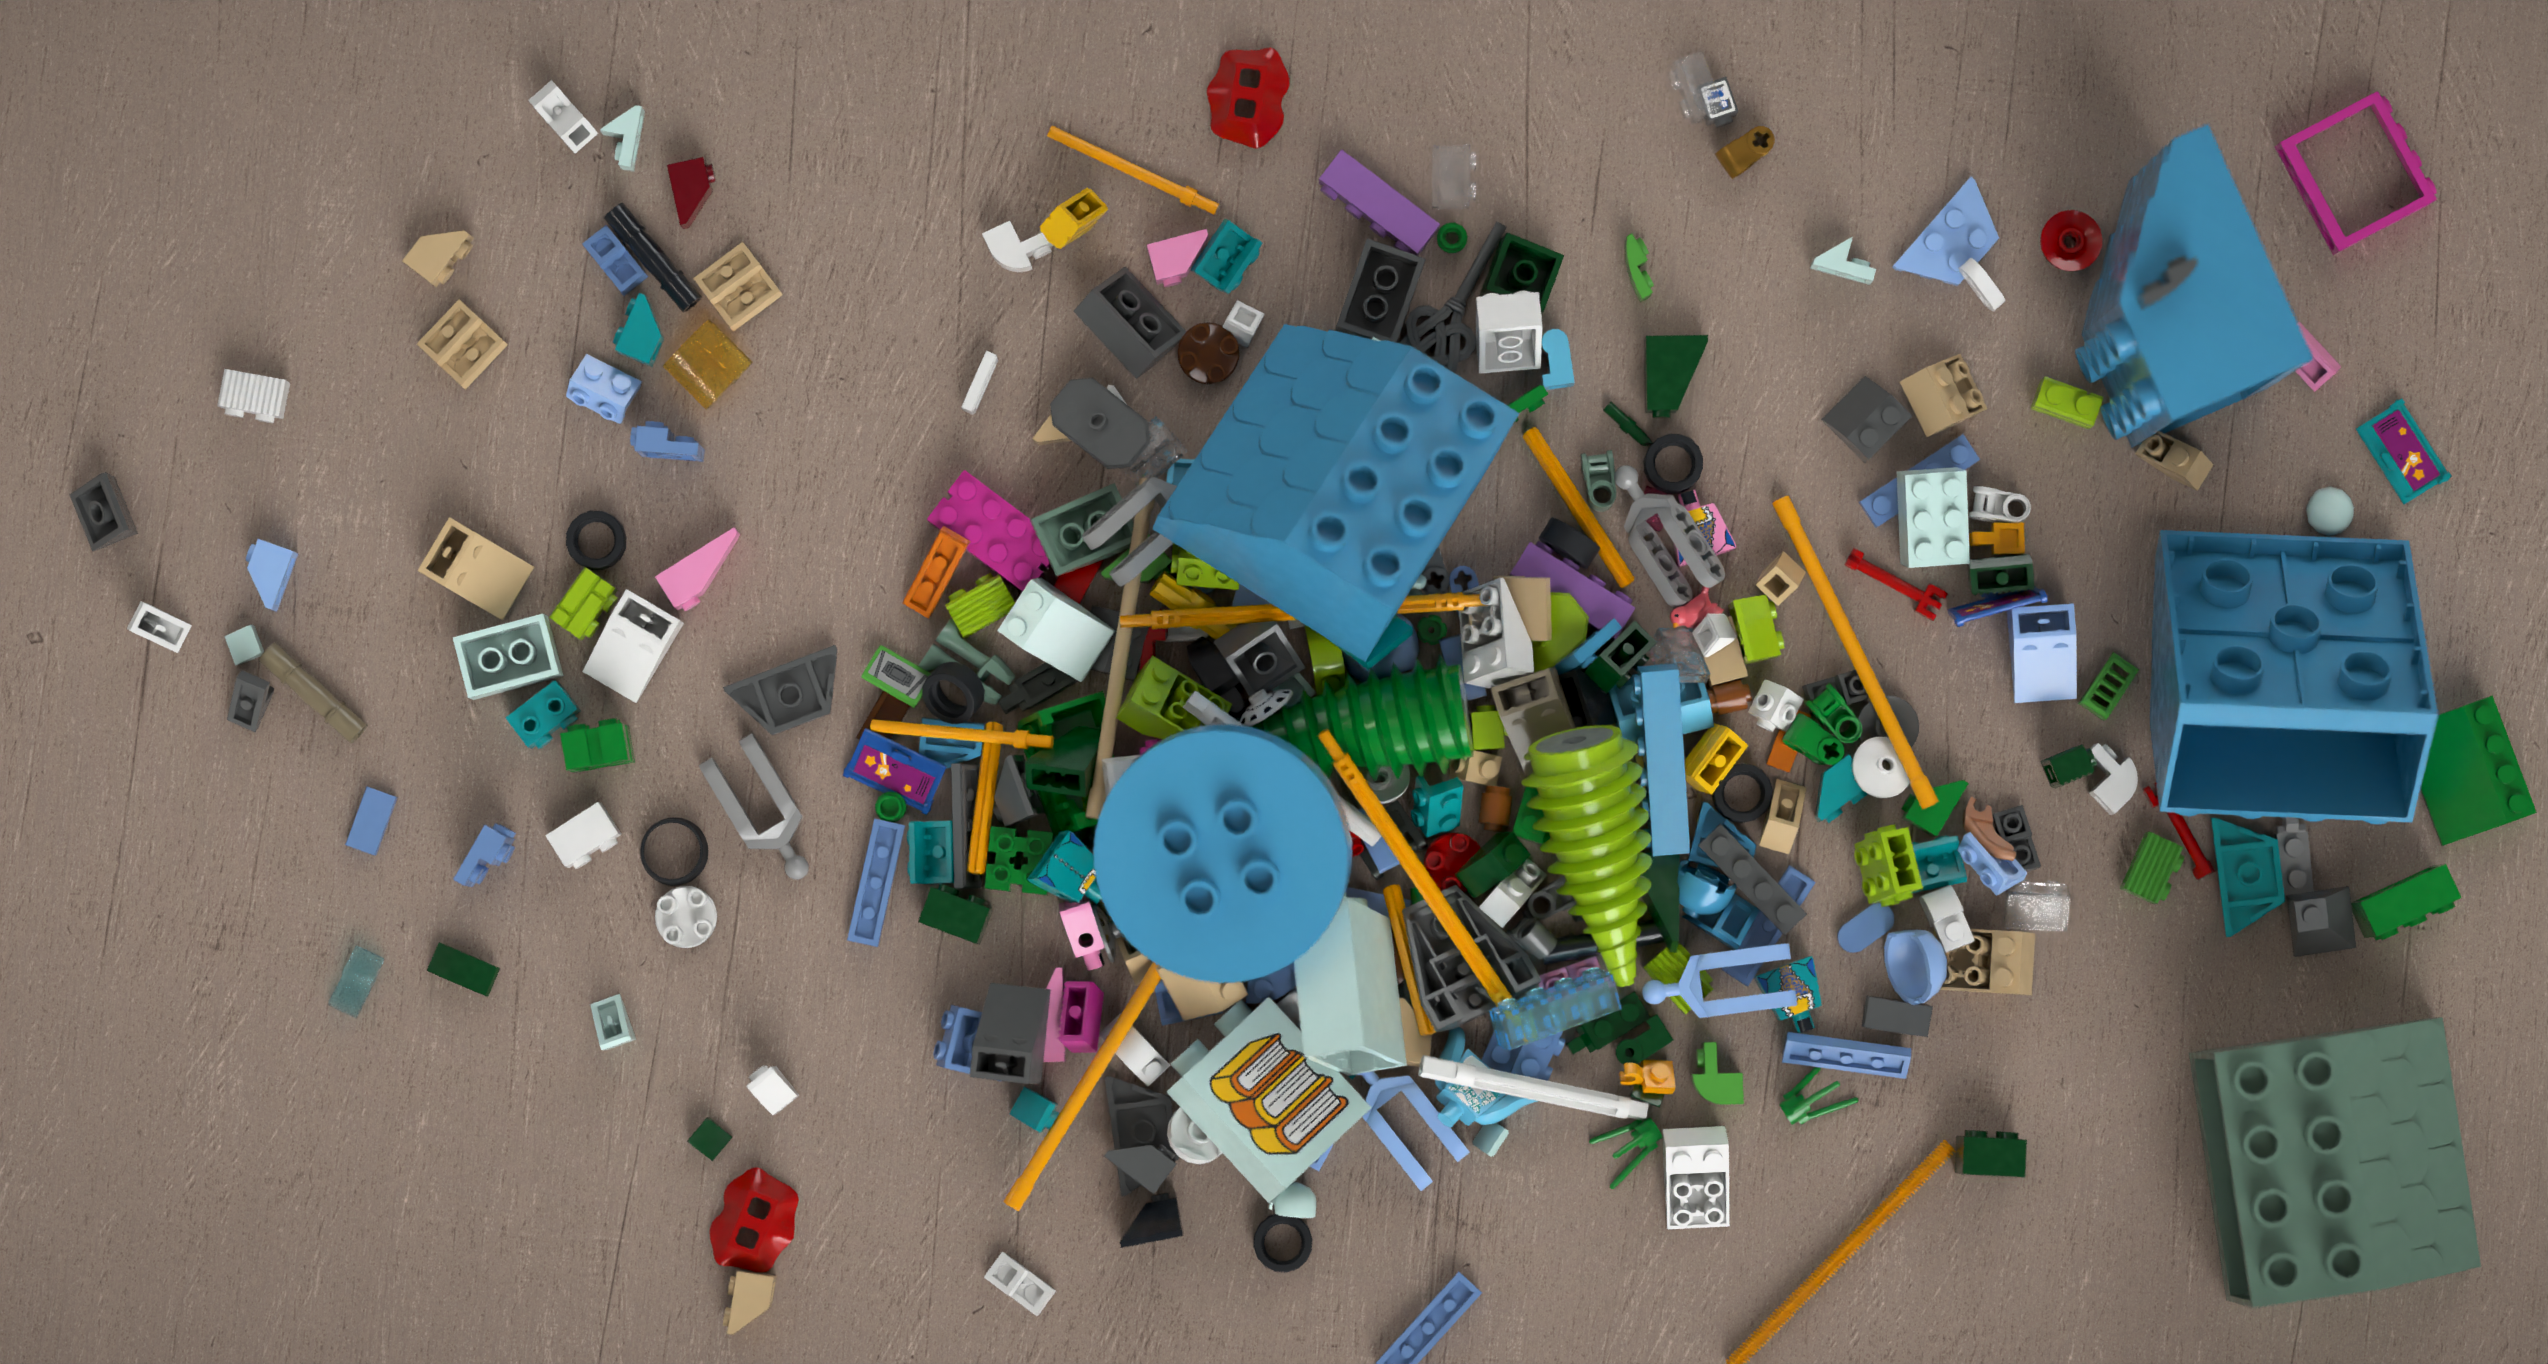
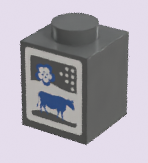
M1727 77L1696 87L1695 94L1707 126L1715 124V127L1718 128L1733 122L1732 117L1737 115L1738 108Z

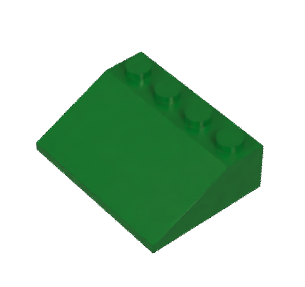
M2493 695L2438 714L2420 791L2441 846L2537 813Z

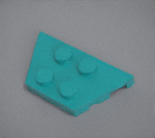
M2211 818L2225 936L2232 937L2286 902L2278 839L2218 818Z

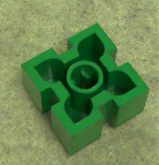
M617 718L598 721L599 726L596 728H590V725L586 724L567 726L568 732L560 733L566 770L578 773L609 766L635 763L629 726L620 722Z
M991 826L988 851L996 853L995 864H987L984 889L1011 892L1012 884L1022 885V893L1048 896L1049 892L1030 883L1027 878L1054 841V833L1028 830V836L1025 838L1017 837V829ZM1018 852L1024 853L1023 857L1028 858V863L1023 864L1021 870L1015 869V864H1011L1012 857H1017Z

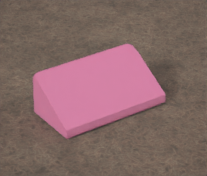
M2298 322L2313 360L2295 372L2315 392L2336 374L2341 366L2312 334Z

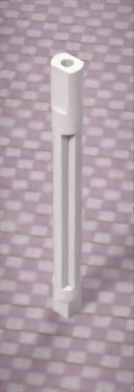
M1196 690L1183 706L1184 709L1205 725L1243 726ZM1339 796L1347 816L1350 831L1370 846H1373L1380 839L1381 834L1371 819Z
M1426 1055L1421 1057L1418 1073L1420 1077L1623 1119L1628 1117L1644 1120L1647 1117L1648 1103L1634 1101L1629 1097Z

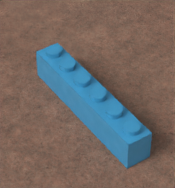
M1675 663L1637 667L1638 676H1633L1634 695H1639L1640 703L1639 707H1635V722L1637 726L1641 725L1642 737H1637V745L1639 748L1638 756H1643L1644 764L1642 774L1639 777L1640 786H1645L1646 798L1642 800L1641 807L1649 813L1648 829H1643L1651 835V841L1647 847H1649L1652 856L1690 853L1679 669Z

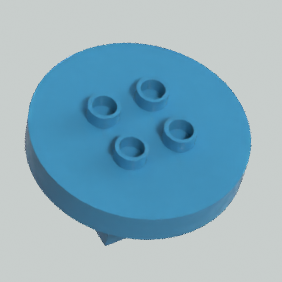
M1207 725L1184 730L1163 739L1141 754L1122 774L1109 793L1099 816L1094 841V867L1099 891L1109 915L1125 938L1139 952L1161 967L1184 977L1215 983H1233L1264 977L1286 967L1305 954L1326 931L1338 911L1347 890L1352 864V840L1347 816L1337 792L1322 770L1306 754L1287 741L1262 730L1238 725Z

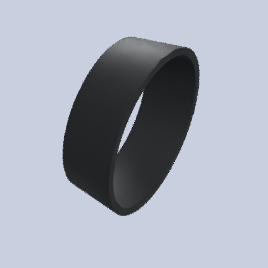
M673 817L660 820L648 829L642 839L640 856L645 870L654 880L665 885L678 886L689 883L700 875L707 863L709 850L706 837L697 825L689 820ZM666 823H678L688 827L696 835L700 845V856L695 868L687 875L677 879H667L655 874L647 865L644 856V846L647 837L655 828Z

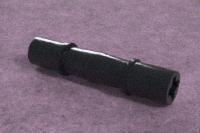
M624 203L618 204L605 215L604 219L623 240V244L625 246L629 245L643 266L661 284L660 288L669 295L683 313L690 310L702 299V296L683 275L684 272L677 270L660 246L645 232L646 227L641 225Z
M1653 919L1637 922V926L1641 928V934L1636 939V949L1637 947L1664 942ZM1570 933V935L1556 937L1557 944L1552 952L1543 958V963L1548 965L1574 959L1577 961L1578 957L1601 953L1596 952L1598 947L1591 934L1583 933L1574 936L1573 933Z

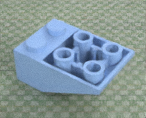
M2074 603L2018 607L2007 610L2014 703L2077 699V649Z

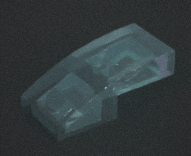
M356 945L342 971V977L328 1005L357 1019L380 972L384 958Z

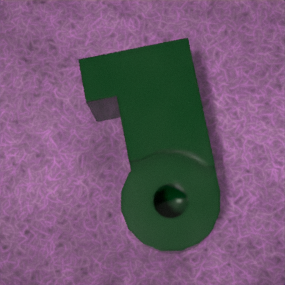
M1657 1014L1646 1020L1650 1027L1633 1039H1624L1617 1044L1615 1055L1621 1064H1638L1674 1041Z

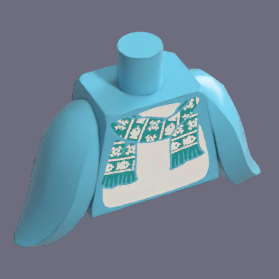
M1457 1027L1449 1030L1448 1039L1439 1057L1440 1059L1491 1069L1469 1049L1463 1053L1465 1034L1462 1028ZM1435 1080V1084L1439 1089L1436 1098L1445 1106L1438 1114V1118L1448 1127H1453L1459 1119L1468 1126L1474 1121L1481 1125H1491L1502 1121L1523 1106L1537 1102L1527 1098Z

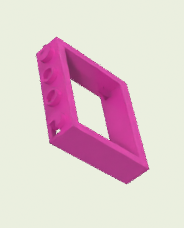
M2378 91L2281 141L2274 147L2333 255L2437 200L2435 197L2437 190L2434 183L2429 177L2425 178L2420 169L2422 162L2418 154L2414 150L2410 151L2405 141L2407 135L2400 123L2396 124L2390 114L2392 112L2390 102L2385 96L2381 97ZM2371 106L2420 198L2345 237L2296 145Z

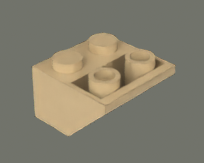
M1961 354L1928 366L1900 381L1926 437L1946 430L1987 410L1982 393L1977 389L1969 367L1964 362Z

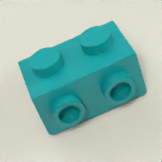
M1224 219L1190 270L1217 290L1229 294L1231 290H1235L1242 282V274L1247 266L1254 263L1260 254L1259 249L1263 242L1251 237L1230 220Z
M1416 776L1415 789L1412 790L1414 804L1411 810V818L1414 825L1421 828L1426 838L1459 827L1463 797V784L1460 779L1456 777L1429 786L1424 776Z
M910 821L907 832V843L909 845L907 872L910 877V883H954L953 821Z
M1944 835L1924 843L1912 842L1923 886L1922 889L1912 893L1967 882L1964 863L1958 852L1960 845L1958 836L1949 837Z

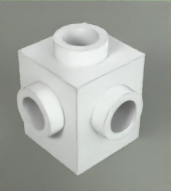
M1765 679L1748 712L1758 719L1756 724L1771 732L1775 728L1786 732L1795 719L1804 699L1790 689Z

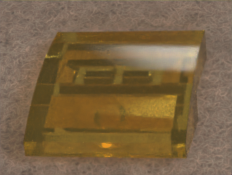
M709 319L678 348L663 367L705 409H708L729 386L735 384L753 362Z

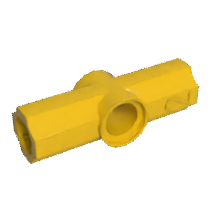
M1165 571L1158 577L1149 592L1150 596L1171 610L1217 607L1215 602L1202 591L1196 588L1190 589L1187 586L1176 585V578ZM1241 623L1190 627L1193 629L1199 628L1212 638L1218 639Z

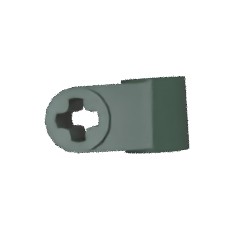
M1607 450L1606 454L1591 456L1582 453L1580 455L1581 468L1588 504L1597 512L1607 511L1613 506L1616 499L1615 466L1612 450ZM1597 489H1605L1610 494V500L1606 503H1599L1594 499L1593 492Z

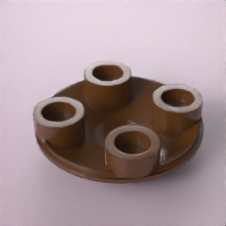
M1200 323L1190 328L1180 340L1177 352L1178 361L1183 372L1193 381L1201 384H1216L1227 379L1237 367L1239 361L1238 341L1222 325Z

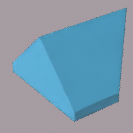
M1734 893L1727 907L1720 913L1709 916L1701 914L1699 918L1688 914L1681 917L1730 949L1737 950L1760 909Z

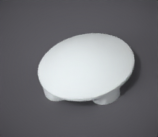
M679 886L671 889L658 900L655 922L660 935L667 943L680 948H691L704 943L711 936L717 922V911L714 902L703 890L693 886Z

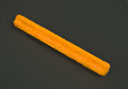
M987 722L984 730L1003 731V725L998 722ZM983 742L967 863V871L972 874H984L986 869L1001 744Z
M1389 885L1383 889V895L1419 1033L1421 1036L1431 1035L1436 1031L1420 1003L1402 910L1406 908L1400 885Z

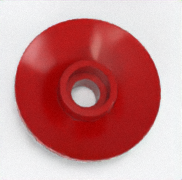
M2065 210L2053 215L2044 225L2040 236L2041 250L2047 261L2054 267L2068 272L2080 271L2089 267L2099 256L2103 242L2102 233L2097 222L2088 214L2078 210ZM2066 237L2074 239V247L2069 248L2065 245L2064 240Z

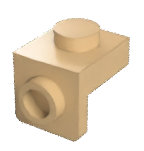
M1474 750L1473 757L1467 758L1466 761L1463 758L1450 760L1449 778L1458 777L1460 780L1484 786H1496L1502 757Z

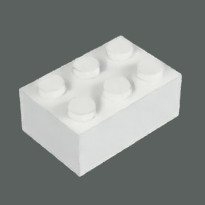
M1518 291L1508 295L1489 293L1483 297H1476V350L1479 374L1541 369L1542 318L1539 292Z

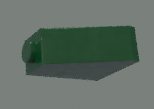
M1708 335L1646 336L1644 338L1645 413H1652V418L1664 419L1671 418V413L1677 412L1708 343Z
M1077 726L1054 741L1052 749L1043 748L1029 757L1025 762L1026 789L1087 797L1092 787L1101 729Z

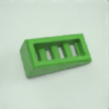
M2113 652L2078 704L2101 720H2107L2139 669ZM2116 664L2126 671L2128 675L2124 678L2111 669L2112 665ZM2108 674L2121 683L2119 688L2107 681L2105 676ZM2100 684L2114 692L2112 698L2098 689ZM2095 694L2108 704L2106 707H2103L2093 700L2092 696Z

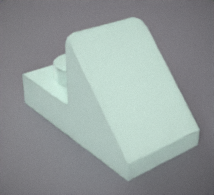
M635 105L600 129L603 135L623 138V142H618L615 150V160L619 161L618 165L622 170L634 172L645 110L642 106Z
M1853 237L1816 257L1810 269L1868 285L1872 283L1876 269L1869 267L1870 263L1865 260L1852 258V262L1846 261Z

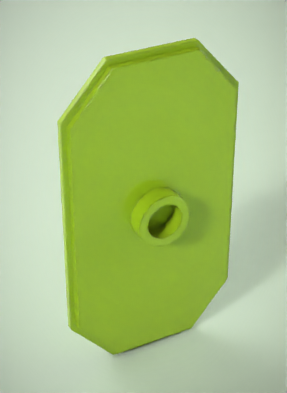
M1551 592L1552 640L1531 641L1534 673L1554 667L1586 640L1589 616L1570 593Z

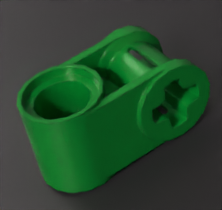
M1828 683L1825 686V691L1813 701L1808 700L1805 704L1835 737L1844 743H1853L1861 736L1862 724L1847 706L1843 697ZM1850 720L1849 728L1844 732H1839L1842 722Z
M1801 713L1797 714L1781 739L1788 747L1801 753L1818 765H1835L1844 756L1842 742L1821 728L1817 722ZM1826 751L1830 753L1828 757H1824L1826 755Z

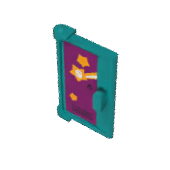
M2401 398L2400 400H2395L2392 405L2388 406L2387 410L2356 428V431L2402 503L2406 504L2433 486L2449 481L2452 475L2445 469L2406 408L2403 398Z

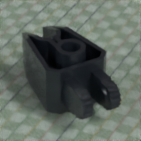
M1202 636L1187 646L1190 664L1201 680V685L1232 704L1229 710L1230 715L1232 714V717L1240 718L1247 708L1244 699H1242L1239 693L1243 687L1217 646Z

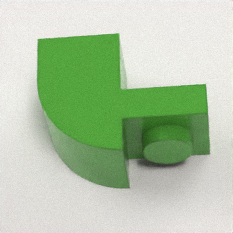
M1702 1042V1049L1696 1050L1697 1068H1702L1703 1074H1690L1691 1082L1696 1092L1703 1099L1711 1103L1721 1105L1744 1104L1743 1073H1718L1717 1042Z

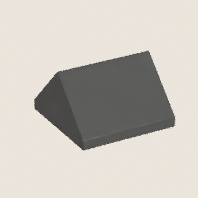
M106 472L101 473L70 494L92 552L138 534L115 476Z

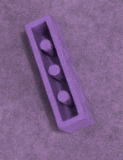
M1342 149L1319 178V184L1322 185L1320 191L1333 201L1339 198L1347 204L1345 210L1357 219L1364 217L1372 223L1369 228L1382 238L1387 235L1396 242L1394 245L1396 249L1418 256L1440 227L1437 221Z
M1538 541L1535 545L1530 542L1509 576L1550 577V591L1570 593L1589 616L1588 626L1599 631L1615 618L1622 627L1610 638L1612 641L1616 640L1635 610V607L1630 605L1633 600L1620 591H1616L1613 594L1604 588L1606 583L1598 577L1590 574L1587 578L1579 573L1580 567L1571 560L1564 557L1560 561L1551 555L1554 550L1544 543Z

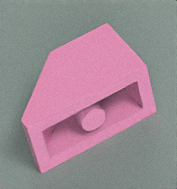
M1207 229L1147 244L1157 284L1163 283L1164 287H1170L1182 283L1181 278L1187 277L1209 239Z

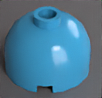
M1680 861L1677 883L1679 885V903L1684 906L1682 911L1692 917L1699 918L1701 914L1709 916L1724 910L1731 901L1737 885L1734 883L1729 886L1730 878L1706 865L1699 863L1697 868L1688 867L1690 861Z

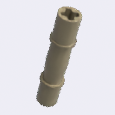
M276 642L270 645L260 656L259 662L280 679L283 685L287 684L306 704L325 718L324 722L330 724L348 742L352 744L366 730L368 725L351 711L344 701L339 702L318 680L301 668L302 664L292 658Z

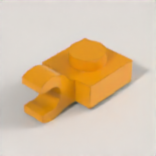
M1992 523L1991 532L1969 533V546L1992 545V555L2025 554L2024 523Z
M1643 1060L1640 1065L1624 1063V1071L1619 1072L1620 1084L1642 1085V1093L1673 1094L1676 1089L1673 1061Z

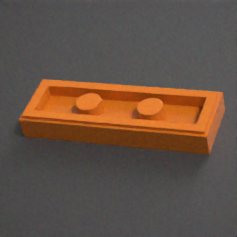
M943 526L902 604L929 619L971 541Z

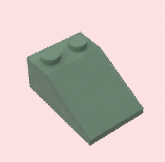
M1115 483L1030 520L1056 577L1105 560L1130 548L1134 525L1132 519L1107 541L1093 550L1088 547L1081 537L1086 530L1122 500Z

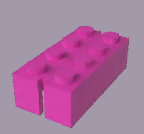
M963 470L948 490V494L951 496L949 501L943 497L929 515L927 521L939 531L945 526L971 541L966 549L967 552L999 574L1019 591L1023 592L1031 579L1044 576L1043 571L1039 569L1041 564L1047 569L1051 567L1030 522L1031 519L967 471Z

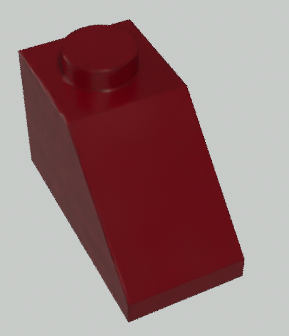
M704 157L667 165L679 223L683 229L690 228L713 192L711 183L716 182L713 165H707Z

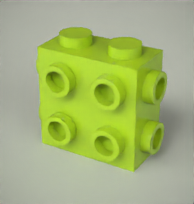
M1173 543L1171 573H1177L1176 585L1239 590V583Z
M1895 824L1877 828V831L1864 834L1865 839L1854 844V857L1857 865L1860 866L1863 878L1862 890L1865 896H1867L1869 904L1880 902L1881 907H1887L1913 898L1912 892L1922 889L1923 886L1908 827L1896 829Z

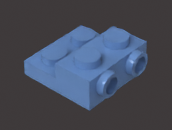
M646 421L645 426L632 427L630 444L634 446L635 451L641 457L704 462V448L697 441H694L693 437L675 436L662 422Z
M495 823L493 827L484 825L453 880L469 887H473L475 883L481 884L489 870L485 866L487 863L500 866L502 862L507 863L515 850L512 843L515 840L513 837L516 833L501 824Z
M951 1005L950 1011L946 1010L941 1020V1028L945 1029L943 1040L937 1041L933 1052L934 1059H937L936 1066L970 1074L973 1043L982 1012Z
M1519 1012L1526 1023L1534 1019L1537 1030L1533 1032L1534 1037L1524 1042L1521 1037L1515 1038L1514 1026L1508 1018L1504 1019L1502 1016L1498 1020L1481 1060L1488 1067L1498 1071L1548 1081L1553 1070L1552 1067L1548 1066L1552 1055L1559 1056L1566 1039L1561 1038L1563 1031L1552 1026L1543 1028L1541 1021ZM1506 1030L1508 1042L1501 1044L1498 1032Z

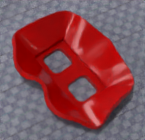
M1236 49L1226 51L1222 55L1219 69L1207 88V97L1211 109L1210 127L1215 135L1257 149L1265 146L1278 133L1284 121L1281 102L1288 91L1290 78L1279 53L1275 49ZM1242 69L1257 70L1261 73L1258 87H1245L1239 84ZM1238 99L1251 100L1256 103L1255 114L1252 118L1238 117L1234 114L1235 104Z
M754 1167L728 1184L723 1197L724 1210L713 1220L709 1231L714 1259L719 1265L764 1273L773 1267L779 1254L794 1238L795 1213L799 1197L790 1186L772 1177L761 1168ZM754 1197L771 1204L766 1219H760L748 1213L749 1205ZM741 1227H747L759 1233V1238L753 1249L736 1242Z

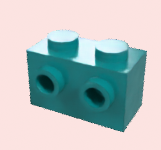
M554 680L509 714L506 720L528 748L533 749L536 746L538 749H541L553 740L551 735L560 727L566 730L567 726L573 725L578 720L576 715L581 710L562 685Z

